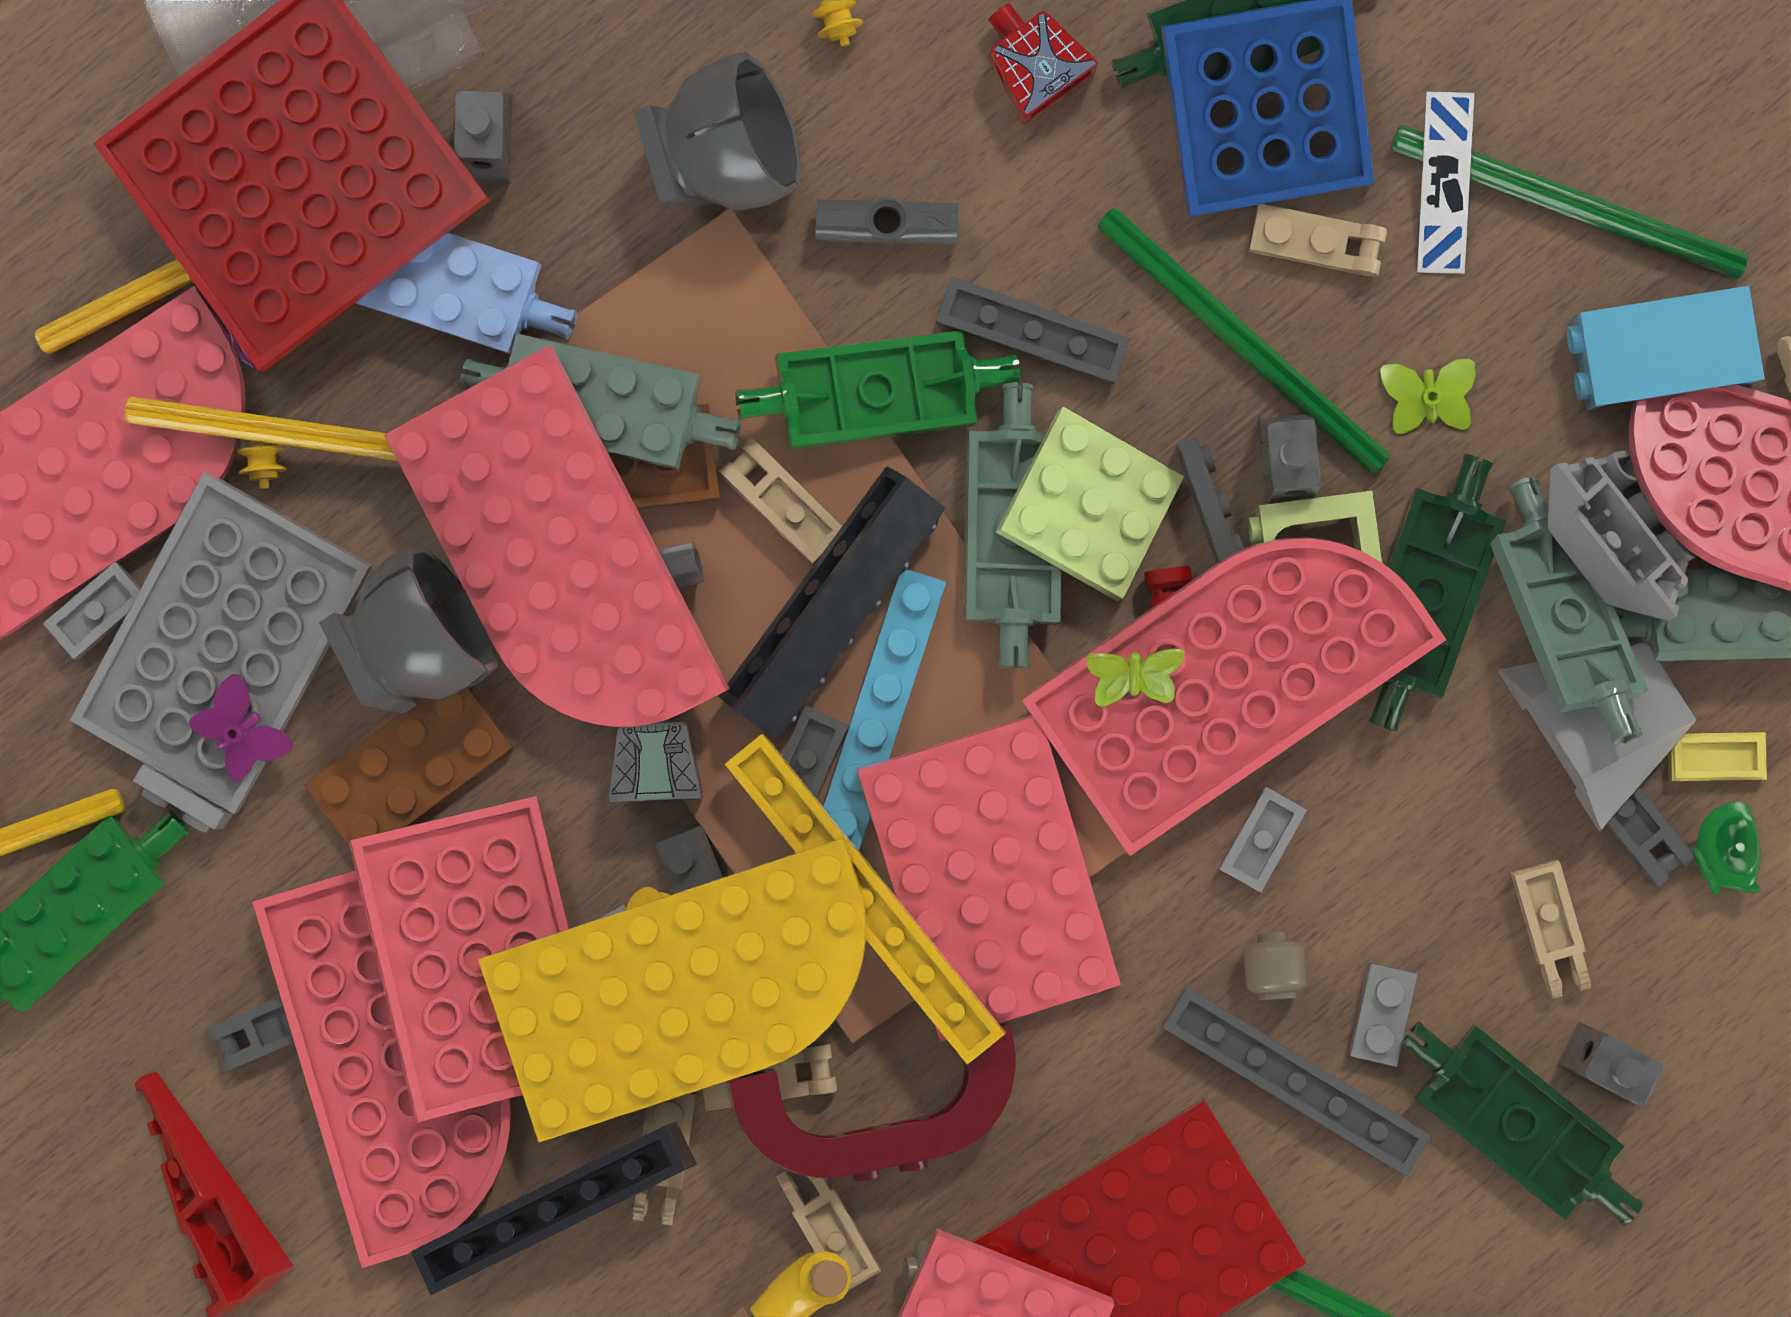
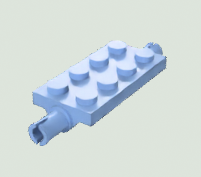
M451 233L445 234L356 302V304L510 355L515 336L520 334L523 329L528 330L529 327H533L568 340L574 329L569 328L570 326L556 322V320L559 319L575 325L577 319L576 310H569L539 300L538 294L535 293L536 281L542 266L539 262Z

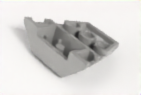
M1630 449L1614 452L1605 458L1594 459L1589 457L1576 464L1567 465L1565 462L1553 466L1550 469L1548 530L1603 601L1610 606L1666 621L1676 618L1679 606L1675 604L1679 591L1684 589L1688 582V578L1685 575L1688 562L1695 558L1696 555L1676 540L1656 517L1637 482L1638 479L1635 476L1631 462Z
M1644 641L1630 643V646L1648 690L1639 698L1628 699L1637 724L1643 734L1626 744L1613 745L1612 737L1600 708L1592 706L1558 713L1538 662L1499 669L1498 671L1521 709L1529 711L1577 787L1574 793L1599 832L1696 722V718L1660 662L1656 661L1655 655L1647 642Z

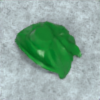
M1740 801L1723 804L1714 809L1703 820L1699 828L1693 851L1694 858L1696 859L1695 862L1700 867L1699 874L1707 880L1709 888L1714 895H1719L1721 886L1726 889H1734L1739 893H1757L1760 891L1756 880L1761 867V848L1754 817L1749 806Z

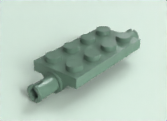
M516 334L506 368L546 346H553L608 454L679 470L684 449L688 443L693 444L695 440L735 450L739 439L734 438V434L740 435L741 420L701 412V408L697 407V395L702 379L699 374ZM467 359L462 369L469 371L468 374L470 375L461 373L460 387L467 390L506 368Z
M1018 382L1003 384V425L999 426L996 431H969L966 437L963 621L993 622L995 625L1000 626L998 668L1009 669L1010 666H1013V669L1029 668L1028 627L1033 626V624L1057 625L1060 623L1061 569L996 533L1045 434L1036 432V427L1031 425L1033 385L1022 383V387L1018 388Z
M1527 477L1513 483L1509 491L1514 497L1524 523L1515 532L1498 534L1491 541L1490 545L1558 713L1592 706L1600 708L1612 737L1613 745L1629 743L1643 734L1628 702V699L1639 698L1648 690L1642 672L1615 607L1607 605L1549 532L1548 505L1539 486L1538 478L1531 477L1528 479Z
M1686 569L1685 575L1688 578L1686 587L1678 593L1675 604L1679 606L1676 618L1671 621L1625 609L1616 610L1626 636L1641 637L1644 642L1653 644L1656 661L1791 658V591L1742 577L1723 569Z

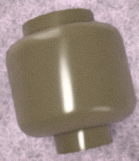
M1286 932L1259 933V943L1248 945L1243 952L1247 989L1254 994H1258L1259 1001L1295 999L1296 991L1303 989L1307 981L1303 945L1297 941H1287Z

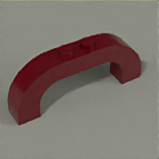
M1000 1023L999 1025L1006 1032L1005 1035L968 1065L963 1060V1078L956 1095L945 1107L929 1115L835 1134H812L795 1126L788 1117L781 1098L777 1071L773 1068L759 1070L726 1081L732 1110L742 1131L762 1154L782 1168L800 1175L816 1178H836L852 1175L853 1182H861L881 1177L880 1169L899 1166L901 1173L925 1169L928 1167L927 1160L953 1154L973 1144L1000 1117L1011 1095L1016 1072V1053L1011 1025Z

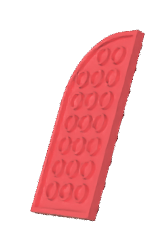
M191 287L0 412V641L93 581L114 562L121 563L173 529L203 472H209L221 480H224L239 449L241 439L132 424L127 422L124 416L125 405L129 397L246 413L244 378L233 343L197 287Z
M553 346L544 347L384 435L496 651L514 677L542 702L565 715L581 721L612 727H633L667 720L730 689Z
M1736 384L1633 401L1629 421L1631 462L1641 492L1645 495L1661 524L1683 546L1706 562L1733 574L1791 591V400Z
M1283 538L1252 545L1218 562L1026 694L1021 700L1125 851L1131 856L1440 645L1446 638L1410 587L1395 572L1377 559L1347 545L1329 540ZM1182 649L1185 651L1184 661L1177 670L1169 674L1174 683L1175 697L1172 702L1164 703L1149 698L1140 690L1136 696L1131 695L1128 691L1120 700L1107 706H1098L1094 700L1095 686L1100 678L1093 675L1088 669L1086 656L1107 653L1122 656L1127 660L1130 654L1139 653L1141 661H1143L1149 654L1163 650Z
M356 870L253 901L257 920L361 1267L365 1268L411 1253L410 1251L456 1229L485 1198L499 1173L507 1151L511 1130V1098L430 1120L415 1122Z

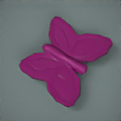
M236 674L230 675L220 684L214 695V707L198 712L190 718L189 725L192 730L205 738L218 739L216 748L218 750L226 749L224 762L230 778L234 781H241L251 771L256 760L268 762L282 758L292 750L293 742L285 732L271 726L264 725L251 728L260 721L261 717L257 712H252L245 718L250 706L248 686Z

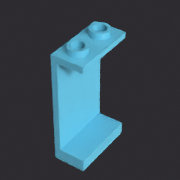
M1749 286L1581 312L1571 318L1572 326H1568L1566 330L1569 351L1571 354H1577L1579 372L1574 375L1575 392L1579 401L1584 400L1586 411L1595 410L1604 405L1736 384L1740 386L1752 385L1765 379Z

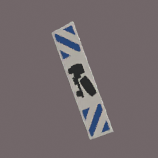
M1427 92L1417 272L1465 274L1474 93Z

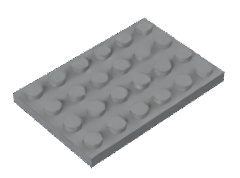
M203 472L70 721L233 814L238 813L266 762L256 760L251 771L241 781L232 780L224 762L226 749L218 750L216 748L218 739L205 738L192 730L189 725L190 718L201 710L213 708L214 695L220 684L230 675L236 674L248 686L250 706L245 718L252 712H257L261 717L260 721L251 728L268 725L283 731L330 646L319 622L334 612L347 615L373 565L213 474Z

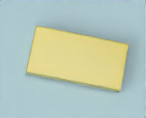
M1766 732L1684 734L1668 753V781L1767 780Z

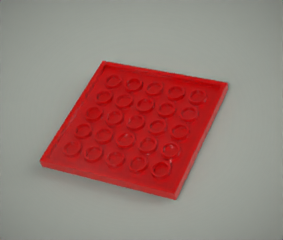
M343 0L278 1L93 143L253 365L262 373L490 201L487 194Z

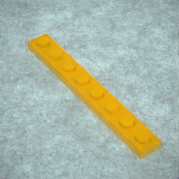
M765 734L759 735L725 763L726 767L796 853L841 838L845 839L864 900L866 940L967 1065L1005 1035L1006 1032Z

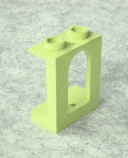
M1373 491L1259 505L1254 509L1255 517L1248 518L1251 545L1275 540L1277 534L1282 529L1292 525L1350 518L1354 549L1362 551L1382 563Z

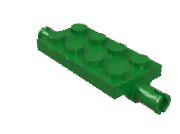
M962 331L777 353L775 356L778 376L777 386L746 390L737 389L735 391L736 406L740 405V409H737L739 420L781 414V417L785 419L789 450L972 427L978 422L975 410V393H979L980 388L1001 386L1013 382H1018L1019 384L1021 377L1020 368L1014 369V366L1019 364L1015 354L1007 357L976 360L974 356H969L965 349Z
M169 810L141 838L137 836L133 838L115 817H106L0 914V1004L8 999L13 1008L24 1013L165 884L156 871L158 866L162 864L160 858L185 835L187 836L190 833V829L186 827V824L178 815Z

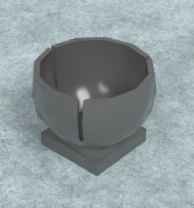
M747 52L724 56L687 77L668 108L649 105L633 111L658 198L662 204L700 208L711 203H717L739 211L768 206L798 189L801 161L793 124L781 93L765 67H762L761 62Z
M422 546L408 548L387 558L373 571L363 583L353 615L345 616L334 612L319 622L360 703L363 705L404 714L418 705L415 697L447 698L480 683L498 667L497 651L465 589L434 609H431L430 606L461 586V582L441 559Z

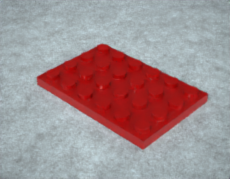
M1205 1098L970 1241L1112 1297L1114 1307L1109 1317H1219L1306 1264L1302 1253Z

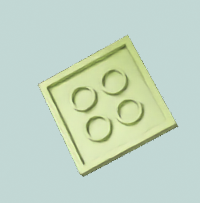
M1062 407L1057 411L996 533L1115 601H1120L1124 598L1184 476L1067 408Z

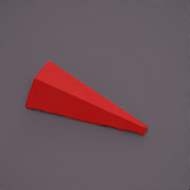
M156 1071L141 1076L134 1084L136 1091L143 1092L153 1113L154 1119L147 1123L150 1135L160 1136L167 1161L160 1164L181 1234H187L198 1256L199 1262L193 1265L192 1269L196 1279H205L212 1304L205 1308L207 1316L221 1317L275 1285L294 1265Z

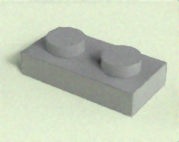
M114 562L43 624L73 659L78 660L124 621L141 587L119 562Z
M147 764L141 766L133 780L144 787L141 793L143 797L163 808H166L169 803L185 812L182 816L183 821L206 833L209 827L214 830L224 829L233 813Z
M1264 786L1218 869L1261 893L1307 809Z
M1368 963L1348 1052L1349 1056L1397 1067L1401 1051L1400 1043L1404 1037L1418 974Z

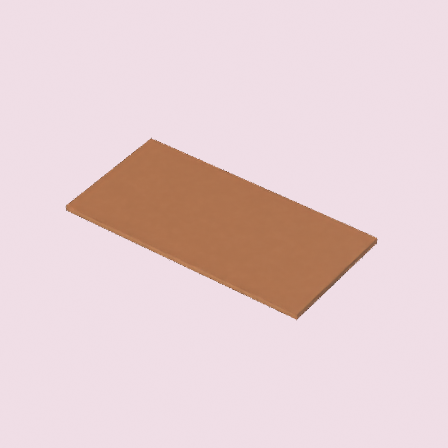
M731 208L577 313L575 325L568 322L563 323L570 326L569 328L574 329L568 340L551 333L541 338L697 373L702 377L697 395V405L709 404L711 415L729 419H739L737 409H740V405L736 406L735 391L737 389L746 390L777 386L778 376L775 363L777 353L828 347ZM509 361L502 365L501 368H506ZM781 414L741 420L740 435L734 434V438L739 439L735 450L714 444L718 471L726 462L732 464L743 453L741 447L751 438L754 439L842 526L886 466L908 477L932 496L891 437L789 450L785 419L781 417ZM756 466L746 478L756 486L766 474ZM718 474L721 499L637 510L658 550L695 542L703 565L704 582L678 589L728 683L813 565L801 556ZM944 512L939 517L936 529L932 534L923 539L912 554L910 563L906 568L947 583L889 759L1031 715L1021 698L1056 675L1029 634V668L1013 669V666H1010L1009 669L998 668L1000 626L995 625L993 622L963 621L965 542ZM898 576L883 594L879 607L866 617L855 632L854 640L849 648L840 653L828 669L823 684L813 691L801 706L795 722L791 727L784 730L777 740L720 699L719 695L668 719V723L688 722L703 788V798L682 800L698 823L703 826L705 833L734 874L796 854V852L726 767L725 763L761 734H765L783 756L805 706L850 725ZM846 736L817 798L822 806H824ZM1049 741L1090 878L1126 853V851ZM870 816L859 852L894 894ZM867 940L863 963L855 987L842 1011L835 1018L851 1043L857 1041L915 1000Z

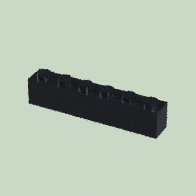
M886 466L727 684L730 689L719 694L718 697L777 740L782 732L791 727L795 722L799 709L809 695L823 684L828 669L839 654L846 651L852 644L855 632L866 617L879 607L883 594L893 580L906 570L912 554L923 539L932 534L936 529L939 517L946 508L908 477Z
M676 1121L636 1139L410 1252L430 1295H433L697 1165Z

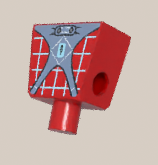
M1007 3L988 18L990 24L1002 38L1000 42L990 49L989 59L1023 125L1096 72L1098 62L1047 12L1041 11L1025 23L1013 5Z

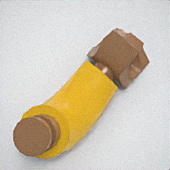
M828 1251L807 1253L783 1270L750 1307V1310L754 1317H809L825 1305L834 1304L845 1296L851 1283L850 1268L846 1261L838 1254ZM741 1307L729 1317L752 1316L744 1307Z

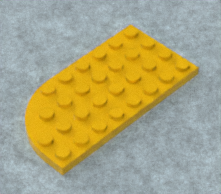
M841 838L478 959L538 1142L768 1068L801 1052L832 1024L852 994L864 959L866 913L860 884L845 839Z

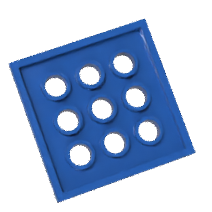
M1305 0L1161 26L1187 215L1196 216L1375 184L1352 0ZM1307 36H1314L1320 44V53L1313 62L1302 63L1297 56L1298 43ZM1267 44L1273 50L1274 61L1267 70L1258 72L1250 63V55L1258 45ZM1221 52L1228 62L1227 71L1221 78L1211 80L1204 73V61L1210 54ZM1319 83L1326 91V100L1321 108L1310 111L1303 103V94L1307 87ZM1274 92L1280 99L1279 111L1275 116L1263 119L1257 112V101L1262 94ZM1220 100H1228L1234 108L1233 119L1226 126L1216 127L1210 119L1211 108ZM1327 131L1332 138L1331 150L1323 157H1314L1309 150V141L1315 133ZM1281 139L1286 146V156L1281 163L1273 166L1268 165L1263 159V149L1269 141ZM1234 147L1240 154V164L1232 173H1221L1216 164L1217 156L1223 149Z

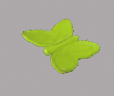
M1471 359L1452 361L1441 368L1436 382L1434 381V371L1431 369L1424 370V383L1415 370L1400 364H1387L1381 367V382L1388 395L1397 401L1393 413L1392 426L1396 434H1405L1417 428L1425 417L1432 424L1439 417L1446 425L1460 430L1470 427V408L1464 396L1472 389L1475 380L1474 361Z
M1182 649L1163 650L1149 654L1143 661H1141L1139 653L1130 654L1127 660L1122 656L1107 653L1086 656L1088 669L1093 675L1100 678L1095 686L1094 700L1098 706H1107L1120 700L1128 691L1131 695L1136 696L1140 690L1149 698L1164 703L1172 702L1175 697L1174 683L1169 674L1177 670L1184 661L1185 651Z

